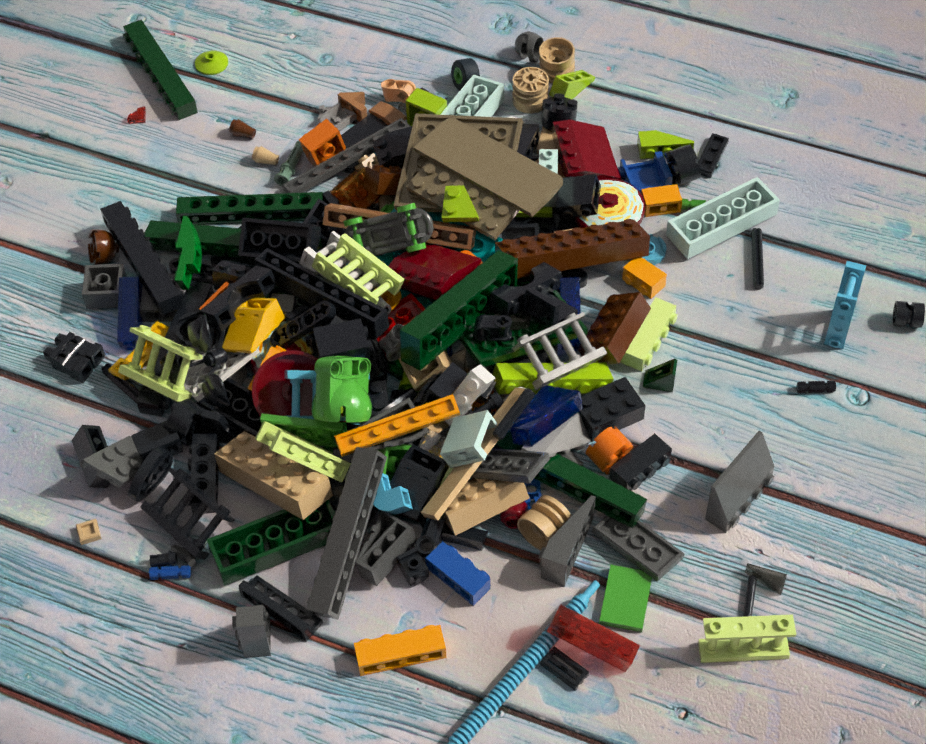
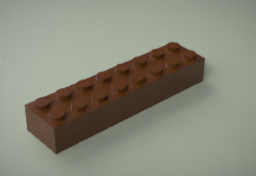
M626 219L621 222H608L607 224L591 225L585 228L576 227L567 231L558 230L555 233L549 234L540 233L537 236L531 237L522 236L519 239L513 240L504 239L500 242H495V253L500 250L518 259V279L529 277L531 269L543 262L559 271L649 256L650 235L634 219Z

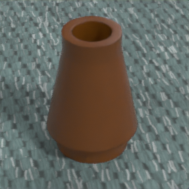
M240 119L232 120L229 127V132L232 135L251 139L255 137V128H252Z

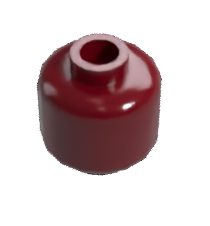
M523 501L501 512V522L508 528L517 529L518 519L528 510L527 503Z

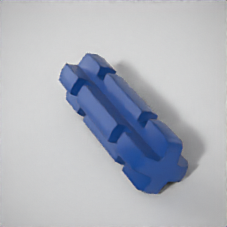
M183 565L181 568L179 566H163L161 569H158V567L149 568L151 580H157L159 577H162V579H177L179 576H182V578L191 577V567L189 565Z

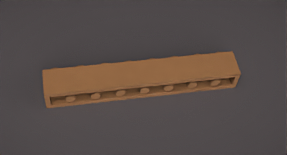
M330 203L324 209L323 225L346 229L348 226L344 227L343 221L361 216L362 220L389 213ZM432 220L434 229L427 243L468 250L474 247L476 230L472 227Z

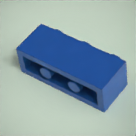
M442 541L425 558L428 570L473 606L491 589L490 576L484 570L476 568L470 559L463 558L458 554V551L452 545L448 546Z

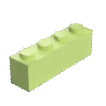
M655 297L650 305L651 310L621 360V363L641 372L646 365H650L653 358L652 354L654 351L657 352L659 350L661 339L667 337L669 326L671 324L674 325L678 314H675L676 305Z

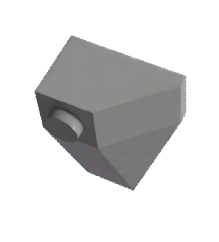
M561 405L552 412L521 450L547 452L549 457H553L557 452L562 451L565 454L569 453L570 449L573 448L581 450L590 443L591 438L580 414L569 406Z

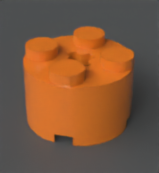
M614 426V429L609 427L601 432L594 439L596 441L593 447L589 445L585 454L602 472L609 475L610 467L626 456L632 450L633 445Z

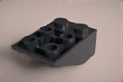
M414 444L411 445L401 459L390 482L391 489L398 486L408 489L413 509L401 514L417 521L422 514L423 508L439 489L449 465L444 459Z

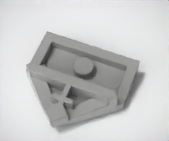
M337 103L333 107L322 105L319 106L318 122L321 123L327 118L340 132L355 121L357 116L356 113L342 108L341 103Z

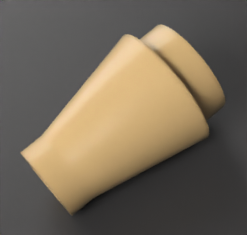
M256 146L252 154V160H255L256 163L276 166L279 161V155L262 146Z

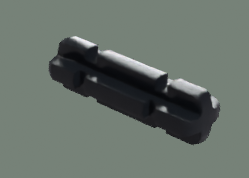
M834 380L827 381V383L825 381H808V383L801 381L797 382L796 389L797 393H806V391L808 393H822L825 390L827 392H835L836 382Z

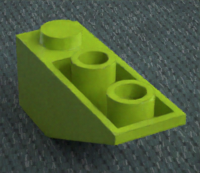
M657 130L638 131L637 146L640 159L654 158L655 152L662 151L665 157V152L684 145H691L694 149V141Z

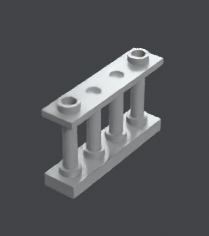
M584 312L578 315L572 313L565 317L564 321L530 337L526 334L517 339L518 343L512 349L515 352L524 348L538 373V378L532 383L536 390L600 360L607 354L604 347L599 349L592 347L578 322L585 316ZM569 326L572 327L586 351L584 356L580 357L579 354H576L563 329ZM554 333L557 335L570 358L568 360L569 363L564 364V362L559 360L547 336ZM540 341L554 365L552 371L548 372V370L544 369L531 346L532 343Z

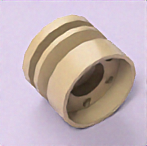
M562 37L549 38L539 48V69L547 73L550 83H553L555 76L575 72V48L569 40Z
M525 67L518 70L513 75L512 102L514 107L523 113L529 114L542 111L543 100L547 99L549 94V78L547 73L537 67Z
M543 495L532 505L530 510H527L518 519L517 526L522 536L532 546L541 551L543 546H547L549 539L568 521L571 514L557 499Z

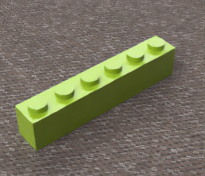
M496 363L492 374L495 377V389L499 395L511 394L515 387L530 389L535 394H586L612 383L614 380L607 363H592L538 390L532 384L538 378V373L532 363ZM541 363L548 372L553 370L554 365L552 363Z

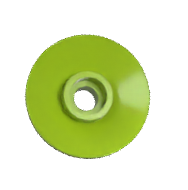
M216 50L203 52L195 60L196 70L204 75L219 74L228 66L227 56Z

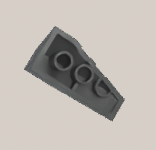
M410 398L350 430L415 408ZM425 427L368 447L367 449L378 450L412 443L430 432Z

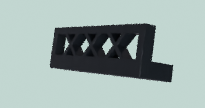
M258 575L250 583L243 580L238 586L241 597L254 606L263 605L270 617L306 642L323 624L321 618L307 611L305 607ZM258 583L265 588V593L259 591L255 586ZM278 596L281 599V604H278L270 597ZM294 607L297 609L298 615H294L286 608ZM311 619L315 623L310 627V625L303 620Z

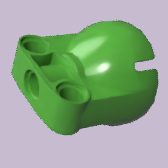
M328 356L319 358L316 361V394L312 401V415L315 420L339 422L341 406H343V415L346 422L369 421L372 414V403L368 395L369 373L371 370V363L368 358Z

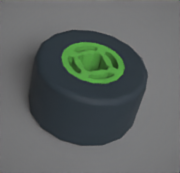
M472 58L453 62L451 76L453 84L458 90H461L473 75L480 76L478 65Z

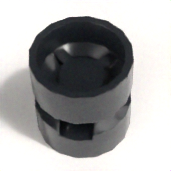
M895 301L892 318L893 325L905 326L909 324L910 327L922 328L925 317V304L912 302L909 305L906 301Z

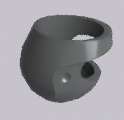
M523 32L515 40V51L521 58L525 59L528 57L531 63H536L539 61V48L544 40L534 32Z

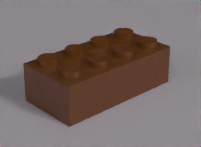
M640 292L613 294L607 298L605 305L598 313L597 318L590 326L586 335L592 347H595V349L604 347L607 352L605 356L594 363H607V365L619 364L651 310V307ZM580 344L577 350L581 356H584L586 351L582 344Z

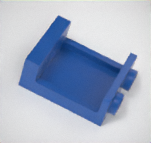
M662 151L655 152L654 160L626 165L624 159L620 160V167H618L620 177H622L623 181L634 186L640 193L641 189L672 185L673 176Z

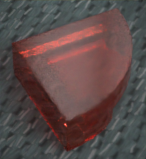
M139 107L137 111L132 114L130 113L127 118L128 124L146 123V107Z

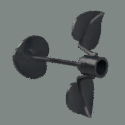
M203 315L191 322L188 327V335L192 345L199 348L200 352H205L206 354L203 360L190 363L189 368L205 363L208 367H213L204 377L206 382L202 384V392L205 399L211 405L226 407L231 405V402L227 397L225 386L221 378L213 373L221 368V364L227 362L228 355L223 348H212L206 315ZM166 356L160 361L161 371H163ZM176 357L174 358L169 376L170 382L176 384L180 371L179 362Z

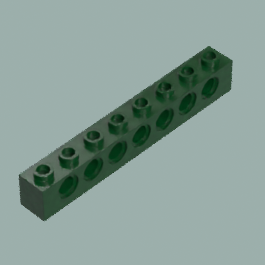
M323 192L177 197L176 217L178 223H182L183 216H187L192 224L197 225L242 223V218L286 222L304 221L318 198L323 201Z

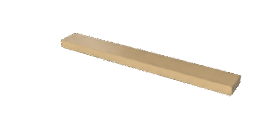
M515 387L493 416L497 426L525 389ZM495 428L486 430L481 443V447L487 455L498 441L493 436ZM482 461L455 467L421 511L423 516L439 520Z

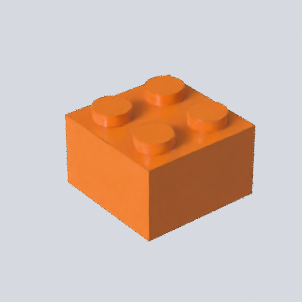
M327 118L298 139L308 161L314 167L346 149L339 130Z

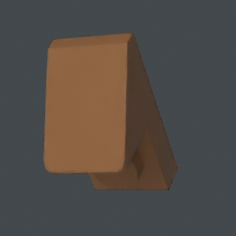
M340 92L337 94L338 103H341L342 108L356 113L359 122L367 117L364 92Z

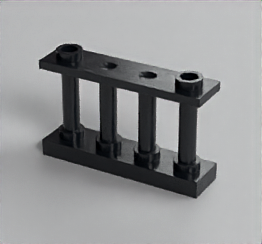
M170 467L168 471L175 477L157 502L150 503L144 501L140 508L194 557L205 560L210 554L204 549L206 539L211 536L222 520L233 523L235 519L229 515L231 511L223 505L219 506L189 480L188 477L190 475L181 468L176 470ZM182 483L189 490L171 514H166L163 512L164 505ZM196 495L202 503L187 523L180 527L177 524V518ZM210 508L216 515L199 538L193 539L190 536L192 534L190 531L206 510Z

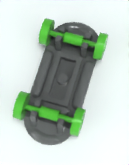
M415 203L396 207L397 212L362 220L361 216L343 221L344 227L348 226L344 233L374 256L407 249L408 253L426 248L425 242L430 239L434 227L431 216L426 211L416 208Z

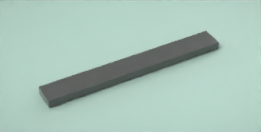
M400 118L283 184V190L286 193H303L344 170L365 154L368 156L374 153L373 142L388 132L411 126Z

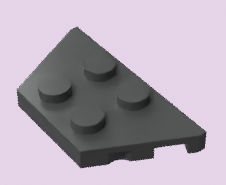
M129 435L83 459L79 465L84 469L86 466L98 471L97 476L108 480L111 484L120 488L134 479L143 461L132 437Z

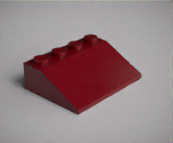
M575 120L553 122L552 138L555 148L558 149V158L564 178L596 174L598 179L613 178L621 180L604 127Z
M425 242L426 248L409 253L406 251L395 257L388 267L404 278L401 286L402 290L438 300L441 295L448 292L454 285L464 279L466 275L474 271L482 260L472 255Z

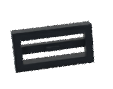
M555 646L543 658L540 664L575 691L584 682V679L589 676L588 670ZM555 655L581 675L578 676L576 673L571 671L566 665L559 662L552 656Z

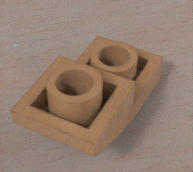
M382 101L369 110L370 114L372 113L382 119L388 125L400 118L404 121L407 120L406 115Z

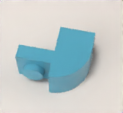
M382 473L373 505L379 510L390 514H400L412 510L408 489L401 486L391 489L388 475Z

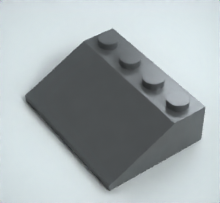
M761 431L755 434L711 486L705 520L725 533L730 527L734 528L740 520L739 516L742 513L746 514L752 504L751 502L761 496L764 486H769L775 477L773 475L775 466Z

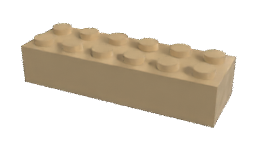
M245 431L214 453L221 473L302 520L333 496L327 476L270 450V446L257 441L256 437Z

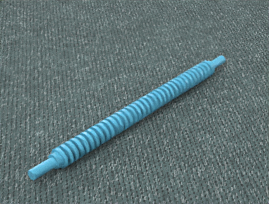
M596 580L582 594L575 595L534 643L516 661V664L494 686V689L469 714L464 723L448 738L449 742L447 744H468L474 738L479 729L487 723L491 716L495 714L494 712L502 706L506 699L509 698V695L516 690L520 683L530 674L531 670L537 666L588 607L589 598L600 587Z

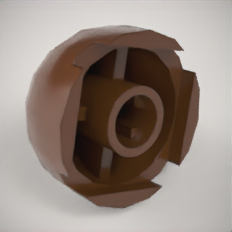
M90 230L88 238H92L91 244H88L90 263H93L92 265L111 263L115 259L116 253H119V246L115 242L114 236L106 230Z

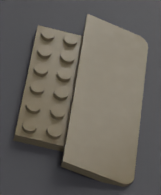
M448 118L413 147L416 153L429 160L407 184L406 188L407 191L443 210L445 186L464 185L479 216V222L463 223L495 241L519 211L533 217L562 187L563 178L454 118Z

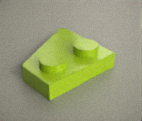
M464 185L445 186L442 210L443 222H479V216Z

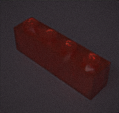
M561 604L546 631L624 672L632 665L640 647L639 644Z

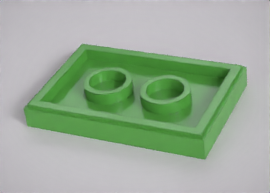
M610 565L599 624L642 632L652 578L642 570Z

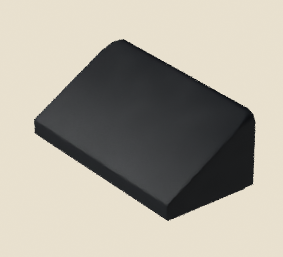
M446 525L442 531V540L483 550L488 531L472 527L455 536Z

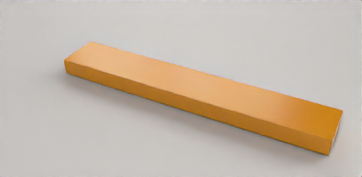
M452 394L334 437L341 457L354 453L356 447L368 448L459 416L460 411Z

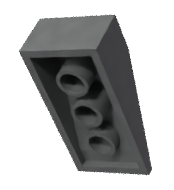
M591 495L549 539L547 546L541 548L539 559L541 560L538 567L541 570V579L565 587L594 519L595 496Z

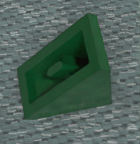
M674 358L645 370L643 387L673 392L678 360Z

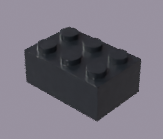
M623 377L574 398L572 409L580 414L591 442H593L601 432L609 427L614 429V426L621 430L643 420L646 405L627 378Z

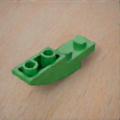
M183 216L182 223L179 225V236L175 242V247L181 255L178 258L179 265L174 279L182 290H189L192 275L200 274L202 251L200 239L194 225L187 216Z

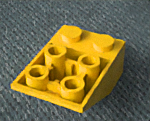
M252 298L242 303L234 313L236 320L230 324L222 348L226 352L250 354L256 351L257 347L285 319L277 299Z

